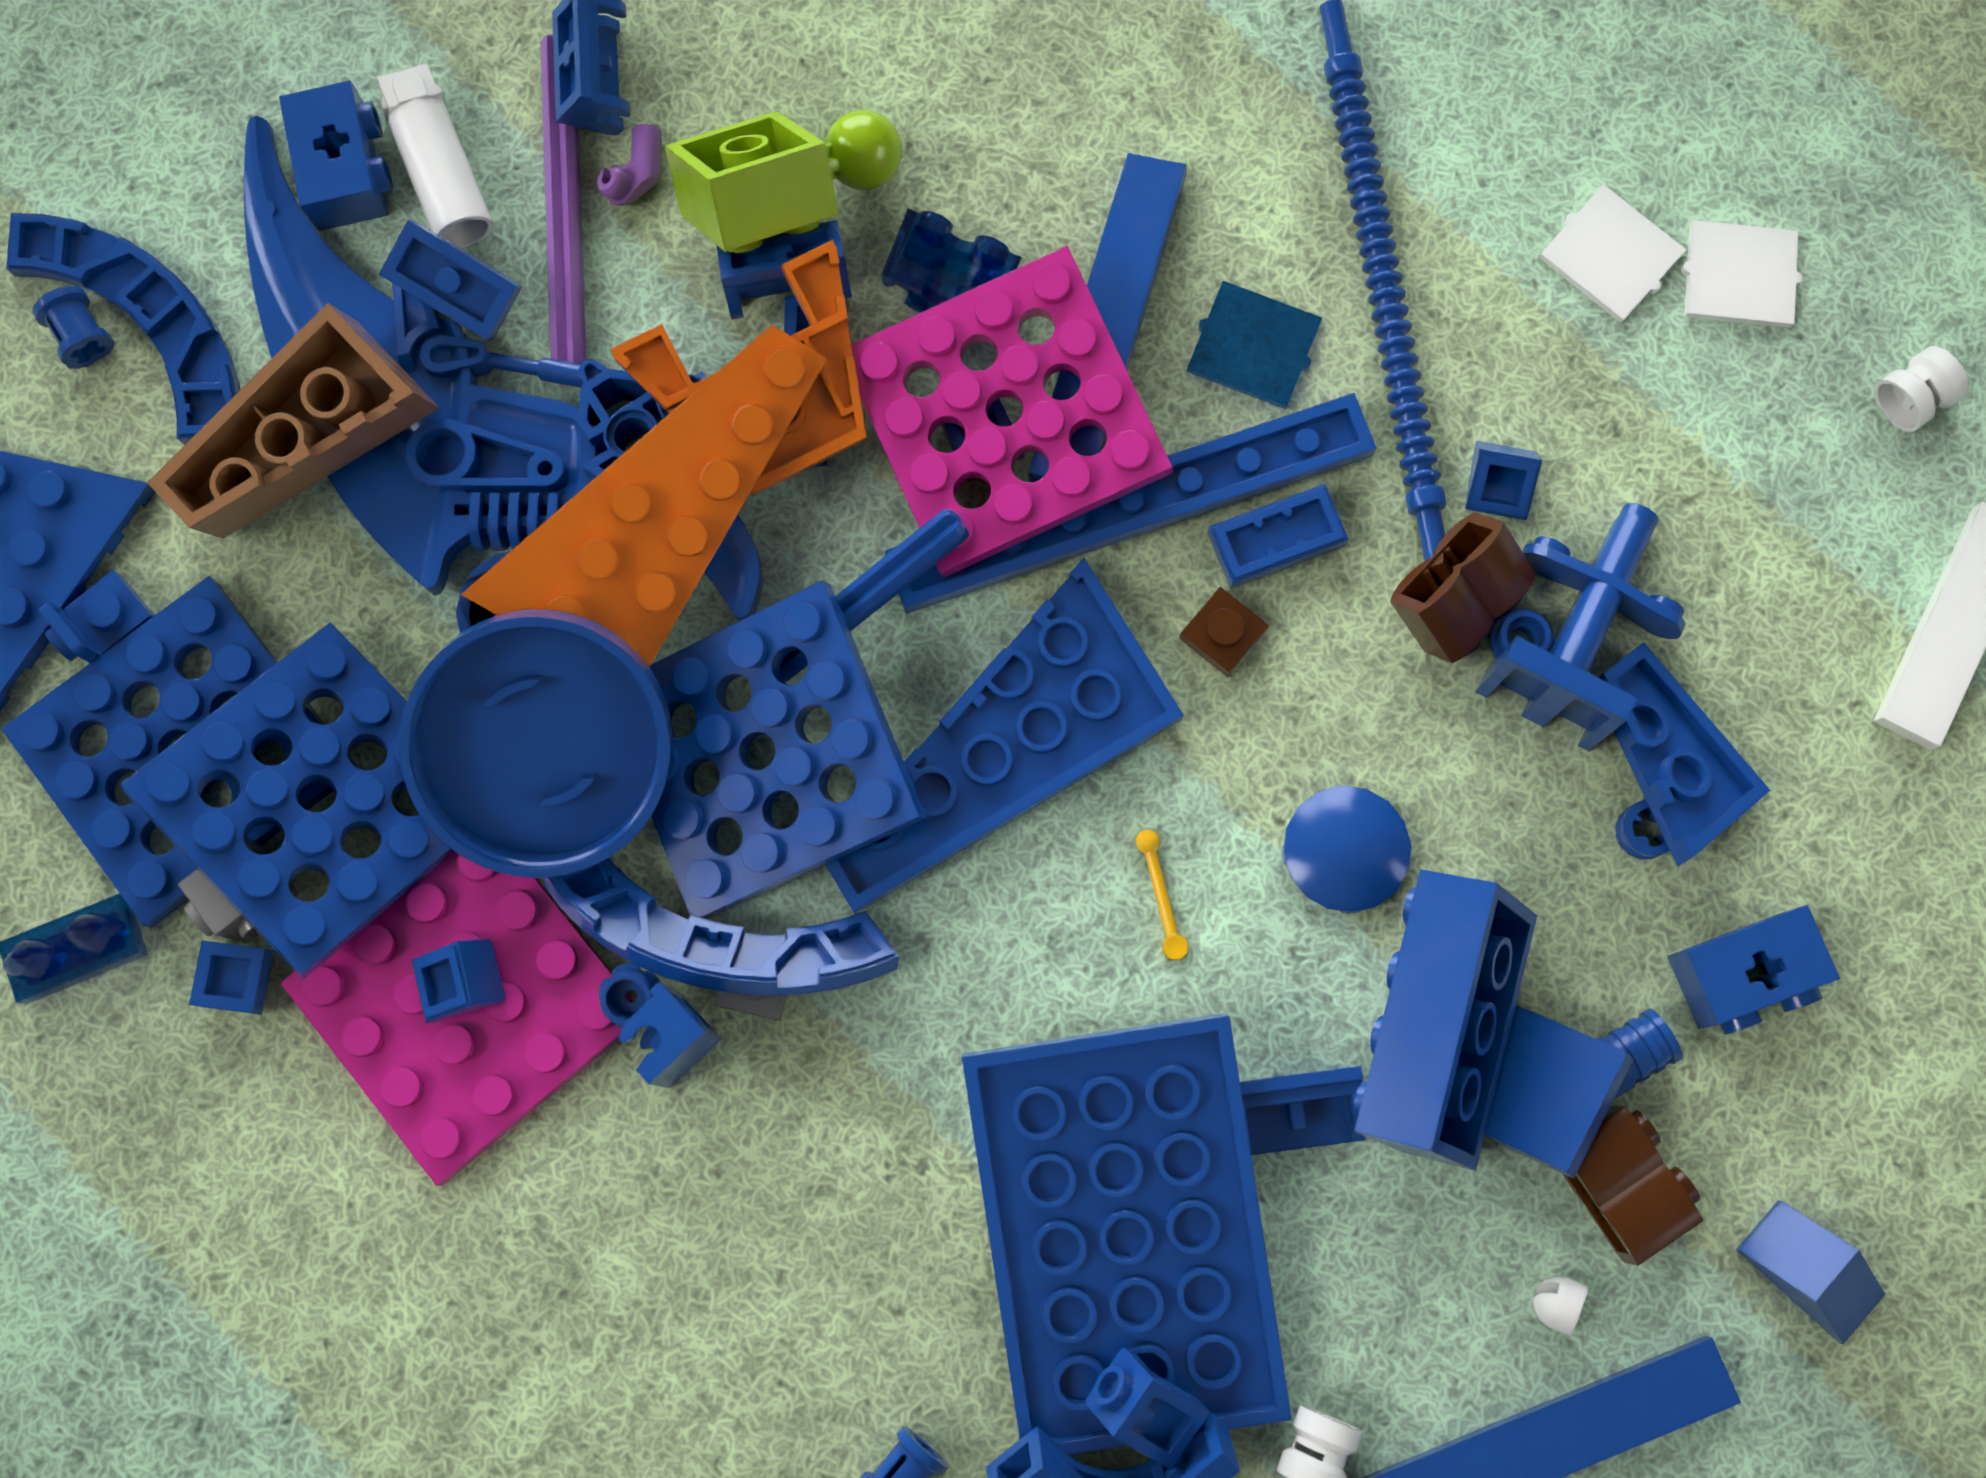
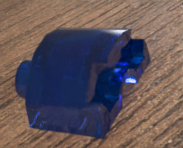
M908 208L881 273L882 281L885 287H891L896 284L907 291L908 295L904 304L921 313L1017 269L1022 257L1009 252V248L1003 242L993 237L979 235L975 238L974 242L960 239L951 233L953 224L944 216L931 211H921L918 213Z

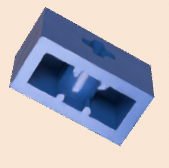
M351 80L279 96L299 204L317 230L322 231L388 216L389 212L385 193L393 192L394 187L385 157L383 155L377 156L374 139L382 138L383 131L374 103L372 101L364 102Z
M1808 904L1667 956L1698 1029L1720 1025L1724 1035L1761 1023L1762 1018L1758 1010L1780 1002L1784 1012H1788L1823 999L1818 987L1840 979ZM1760 964L1764 976L1750 983L1745 971Z

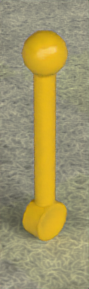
M1144 829L1137 834L1135 844L1137 849L1145 854L1166 939L1163 942L1162 950L1168 959L1179 960L1187 954L1189 948L1187 940L1178 934L1157 853L1161 844L1160 837L1154 830Z

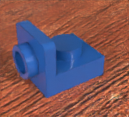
M115 570L109 572L64 609L49 601L38 609L51 626L45 632V636L50 643L69 661L80 657L89 663L155 616L125 578Z
M1122 1348L1111 1364L1101 1372L1094 1388L1086 1398L1088 1408L1114 1438L1170 1470L1210 1414L1197 1398L1150 1371L1136 1354L1126 1348Z

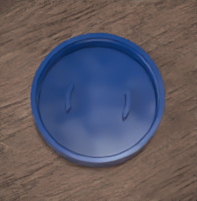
M546 609L520 610L493 616L473 625L451 640L430 661L413 686L404 707L399 734L400 764L408 793L415 808L436 836L452 850L479 866L503 874L529 878L555 877L582 871L599 864L626 846L641 831L658 805L665 787L672 751V726L665 696L658 680L638 652L614 632L594 621L578 615Z

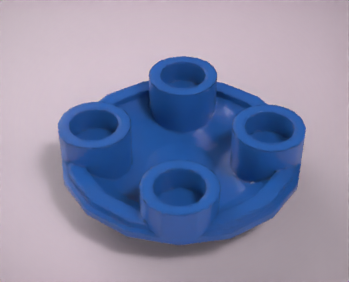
M1341 785L1318 791L1298 806L1286 827L1281 855L1291 879L1307 898L1326 909L1353 914L1378 906L1398 890L1409 870L1411 841L1405 821L1389 801L1368 789Z

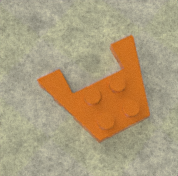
M833 240L782 264L781 270L810 325L791 336L826 357L827 361L750 492L753 496L865 441L867 437L849 334L845 296L843 295L838 251ZM662 324L610 349L615 361L668 413H671L714 375L712 374L693 383Z

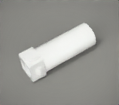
M427 63L377 77L385 120L388 122L430 230L460 249L487 238L493 231L494 223L447 107L443 102L442 91L435 84Z

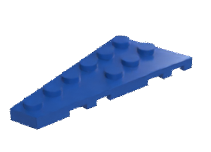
M0 451V712L10 699L6 696L25 668H32L50 642L45 636V632L51 626L38 609L48 601L64 609L87 590L85 583L107 552L112 555L125 537L121 532L140 506L145 508L156 493L148 483Z
M1084 557L1070 572L1069 578L1049 600L1047 599L1033 614L1032 620L1007 648H1003L939 721V726L904 761L927 818L825 864L854 914L861 912L1182 721L1184 714Z

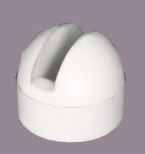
M1561 1276L1547 1278L1536 1287L1537 1295L1533 1298V1310L1540 1322L1552 1330L1571 1337L1581 1314L1588 1286Z

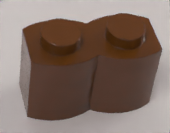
M1474 512L1452 527L1437 545L1433 556L1419 564L1400 582L1391 597L1390 603L1424 652L1449 663H1454L1478 648L1489 632L1495 618L1513 609L1521 602L1523 596L1534 582L1536 573L1504 522Z
M1610 1106L1575 1178L1562 1175L1586 1206L1589 1214L1624 1263L1639 1266L1703 1222V1218L1695 1206V1203L1700 1201V1195L1694 1184L1678 1167L1669 1169L1664 1164L1656 1149V1146L1661 1144L1660 1136L1644 1114L1638 1110L1631 1113L1625 1106Z

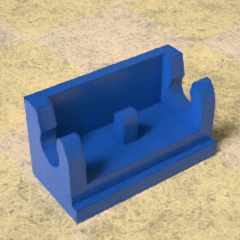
M562 0L552 12L556 122L612 136L619 135L624 130L623 118H620V116H631L630 103L619 97L617 34L620 32V24L618 20L599 14L606 13L614 17L626 18V4L621 0Z
M838 220L819 223L818 227L809 232L800 234L784 232L763 239V244L760 247L748 252H725L717 246L720 276L731 319L744 318L741 306L743 305L742 300L792 291L781 270L782 264L831 240L834 241L838 251L843 295L846 298H852Z
M658 982L649 991L653 997L623 1025L619 1041L626 1044L635 1039L636 1034L642 1028L648 1027L641 1037L640 1048L645 1050L651 1047L655 1051L645 1056L636 1071L648 1084L670 1088L722 1038L680 992Z
M1356 1066L1240 1082L1251 1155L1365 1141L1364 1135L1354 1132L1357 1122L1354 1116V1100L1357 1090L1363 1082L1362 1067Z

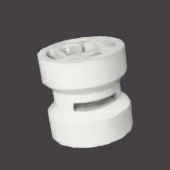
M1932 346L1927 347L1909 361L1906 370H1894L1875 384L1874 395L1878 407L1895 427L1905 432H1915L1934 418L1935 409L1949 408L1966 396L1969 390V381L1963 366L1952 354L1945 349Z
M1299 1405L1293 1422L1297 1433L1292 1447L1283 1450L1276 1471L1287 1478H1347L1343 1469L1347 1457L1357 1452L1364 1432L1355 1426L1318 1410ZM1314 1451L1319 1452V1453L1323 1454L1324 1457L1322 1458V1457L1317 1456V1455H1315V1454H1313V1453H1314Z

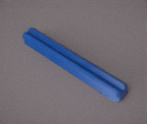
M944 509L836 595L850 632L968 539L969 530L955 511ZM801 650L791 651L784 657L780 670L785 682L792 679L808 666L807 658Z

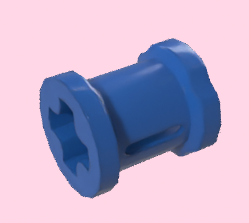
M78 286L60 287L46 293L37 300L32 310L39 325L48 327L59 345L57 355L61 362L70 369H80L91 365L108 355L113 350L115 344L110 333L106 332L104 328L98 327L88 310L90 300L85 291Z
M902 1426L896 1433L899 1442L873 1473L865 1471L860 1478H932L934 1474L942 1476L949 1467L945 1460L918 1434L907 1426Z

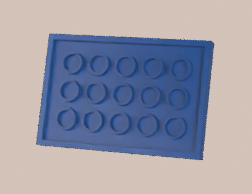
M1227 1013L963 1053L962 1063L1019 1438L1021 1439L1038 1426L1068 1455L1128 1446L1114 1438L1086 1405V1398L1094 1388L1097 1378L1111 1364L1122 1348H1126L1136 1354L1150 1371L1197 1398L1228 1430L1292 1420L1230 1016Z

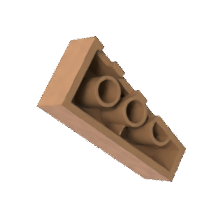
M327 303L147 483L189 528L224 539L437 411L440 407L358 321Z

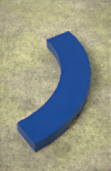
M10 214L6 269L15 277H38L61 281L99 295L128 314L152 340L164 360V367L173 391L177 439L185 445L241 390L231 354L218 327L201 302L186 285L154 256L127 239L118 238L107 232L91 228L86 223L74 219L45 214Z
M610 857L582 871L562 876L544 877V886L560 908L583 931L604 947L639 967L665 978L695 987L733 994L762 996L802 995L836 990L859 984L895 971L898 968L899 955L866 910L820 925L786 928V934L744 933V927L718 923L694 915H690L689 919L668 911L656 904V897L650 895L631 881L613 863Z

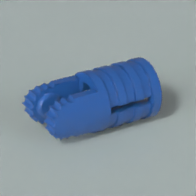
M1650 1008L1641 1012L1638 1018H1632L1624 1023L1623 1027L1612 1030L1606 1037L1597 1038V1040L1628 1052L1634 1059L1614 1100L1635 1088V1084L1649 1079L1653 1073L1657 1074L1664 1070L1665 1066L1669 1064L1674 1065L1683 1059V1053L1675 1035L1660 1015Z

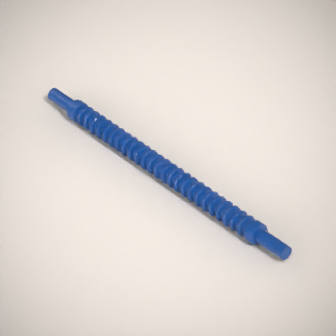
M1328 0L1320 6L1329 56L1324 63L1326 82L1332 86L1329 90V97L1336 101L1332 106V112L1339 116L1335 121V128L1343 132L1338 137V144L1345 148L1341 153V159L1348 163L1344 169V175L1352 179L1347 184V191L1355 195L1350 200V207L1358 211L1353 216V223L1361 227L1356 232V239L1365 243L1360 247L1359 255L1368 259L1363 263L1362 271L1371 275L1365 281V287L1374 291L1368 297V303L1377 307L1372 312L1371 319L1374 322L1380 323L1374 331V335L1377 338L1383 339L1378 345L1377 351L1381 355H1386V358L1381 361L1380 367L1390 373L1384 378V385L1393 389L1387 395V401L1390 404L1396 405L1390 412V418L1399 422L1394 427L1393 434L1402 438V441L1396 446L1397 452L1405 454V458L1400 461L1399 467L1408 471V475L1402 481L1403 485L1411 488L1405 496L1407 510L1410 515L1416 516L1425 561L1433 556L1437 545L1445 536L1441 511L1446 507L1447 502L1444 488L1435 483L1440 479L1441 473L1438 470L1432 469V465L1437 462L1438 457L1436 454L1428 451L1434 445V439L1431 436L1425 435V432L1431 428V422L1422 418L1428 411V406L1425 403L1419 402V399L1424 396L1425 390L1421 386L1416 385L1421 379L1422 374L1419 370L1412 368L1418 362V356L1415 353L1409 352L1415 346V340L1410 336H1406L1412 329V323L1403 319L1408 314L1409 307L1406 304L1400 303L1406 295V291L1403 288L1397 287L1402 281L1403 275L1399 271H1394L1399 265L1400 260L1396 255L1390 254L1396 249V242L1393 239L1387 238L1393 233V226L1390 223L1384 222L1389 218L1390 210L1387 207L1381 206L1386 202L1387 194L1379 190L1384 184V178L1376 174L1381 168V163L1373 158L1378 153V147L1371 143L1375 137V131L1371 127H1367L1372 121V116L1369 112L1364 111L1369 105V100L1362 95L1365 92L1366 84L1360 80L1363 75L1361 58L1357 53L1352 52L1343 2L1341 0Z

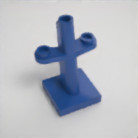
M1636 503L1625 504L1619 516L1613 521L1592 565L1571 557L1570 550L1563 543L1550 537L1539 536L1535 539L1534 543L1526 544L1522 552L1536 575L1576 589L1579 592L1550 652L1517 636L1486 670L1475 692L1487 698L1500 684L1529 699L1520 716L1537 725L1544 727L1558 714L1585 728L1578 746L1587 751H1590L1626 722L1638 698L1589 673L1616 612L1618 611L1647 632L1665 639L1679 638L1686 625L1682 618L1685 610L1678 602L1662 595L1648 596L1630 585V581L1659 521L1658 516L1651 509Z

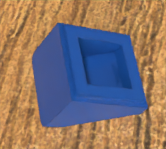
M1476 441L1465 509L1527 520L1542 464V459L1538 453L1531 450Z
M491 940L456 941L412 959L426 1023L493 1006L505 1000L504 989Z

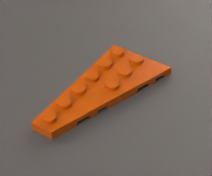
M771 325L461 595L496 615L520 610L546 609L584 617L604 626L625 640L650 667L827 358L774 325Z

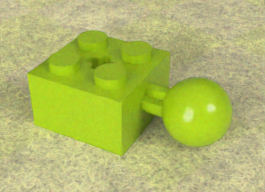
M855 110L841 116L831 126L825 142L780 112L774 111L665 145L681 216L723 251L734 253L754 250L763 244V239L784 232L800 234L818 227L820 220L839 214L832 180L838 179L842 184L857 190L875 189L887 183L895 175L902 159V142L897 129L885 116L871 110Z

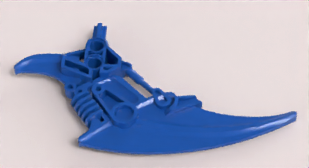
M253 116L250 118L246 129L243 182L246 244L255 300L271 358L329 303L358 321L440 407L437 411L327 476L344 503L374 540L434 596L439 595L445 588L452 561L463 549L472 544L474 551H485L490 546H492L493 551H505L510 545L513 550L625 452L627 444L633 438L644 436L669 413L626 371L608 369L593 359H587L578 364L543 358L541 361L489 352L482 342L469 340L457 322L440 319L436 309L392 283L393 299L371 286L332 251L303 213L292 194L278 161L271 125L262 117ZM495 368L538 376L541 381L580 387L579 408L559 400L477 386V377L487 375ZM702 371L695 376L688 374L693 383L706 378ZM622 400L632 401L616 411L611 417L605 411ZM462 512H469V515H462ZM739 515L735 518L704 572L722 595L738 621L756 613L763 588L761 559L756 545Z

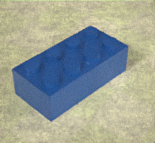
M1420 869L1416 888L1413 887L1409 890L1403 906V920L1406 928L1400 951L1393 954L1387 969V985L1390 991L1384 1015L1378 1017L1371 1032L1370 1047L1374 1055L1368 1079L1361 1083L1354 1100V1116L1357 1120L1354 1132L1401 1152L1474 1171L1477 1170L1485 1130L1538 916L1498 883Z

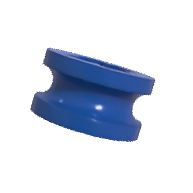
M1646 799L1627 807L1619 815L1615 825L1616 838L1620 847L1628 855L1638 859H1653L1670 851L1662 834L1653 838L1658 843L1657 846H1650V842L1645 836H1635L1633 826L1642 821V818L1637 815L1638 813H1645L1649 822L1656 823Z

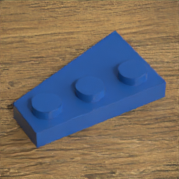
M1644 642L1598 677L1638 698L1627 721L1619 726L1614 733L1677 866L1693 858L1770 791L1767 785Z

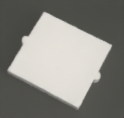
M1603 184L1577 214L1570 213L1564 220V229L1545 248L1539 258L1618 322L1622 323L1648 293L1656 294L1661 288V278L1684 254L1686 249Z
M1692 220L1689 224L1688 259L1681 268V273L1687 276L1684 317L1791 328L1795 322L1796 286L1803 279L1802 274L1797 272L1799 231Z

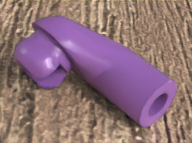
M650 124L634 126L631 139V160L622 167L612 165L610 170L604 168L600 172L597 181L598 190L603 196L607 197L610 203L618 206L632 205L658 184L661 177L662 131L659 127Z

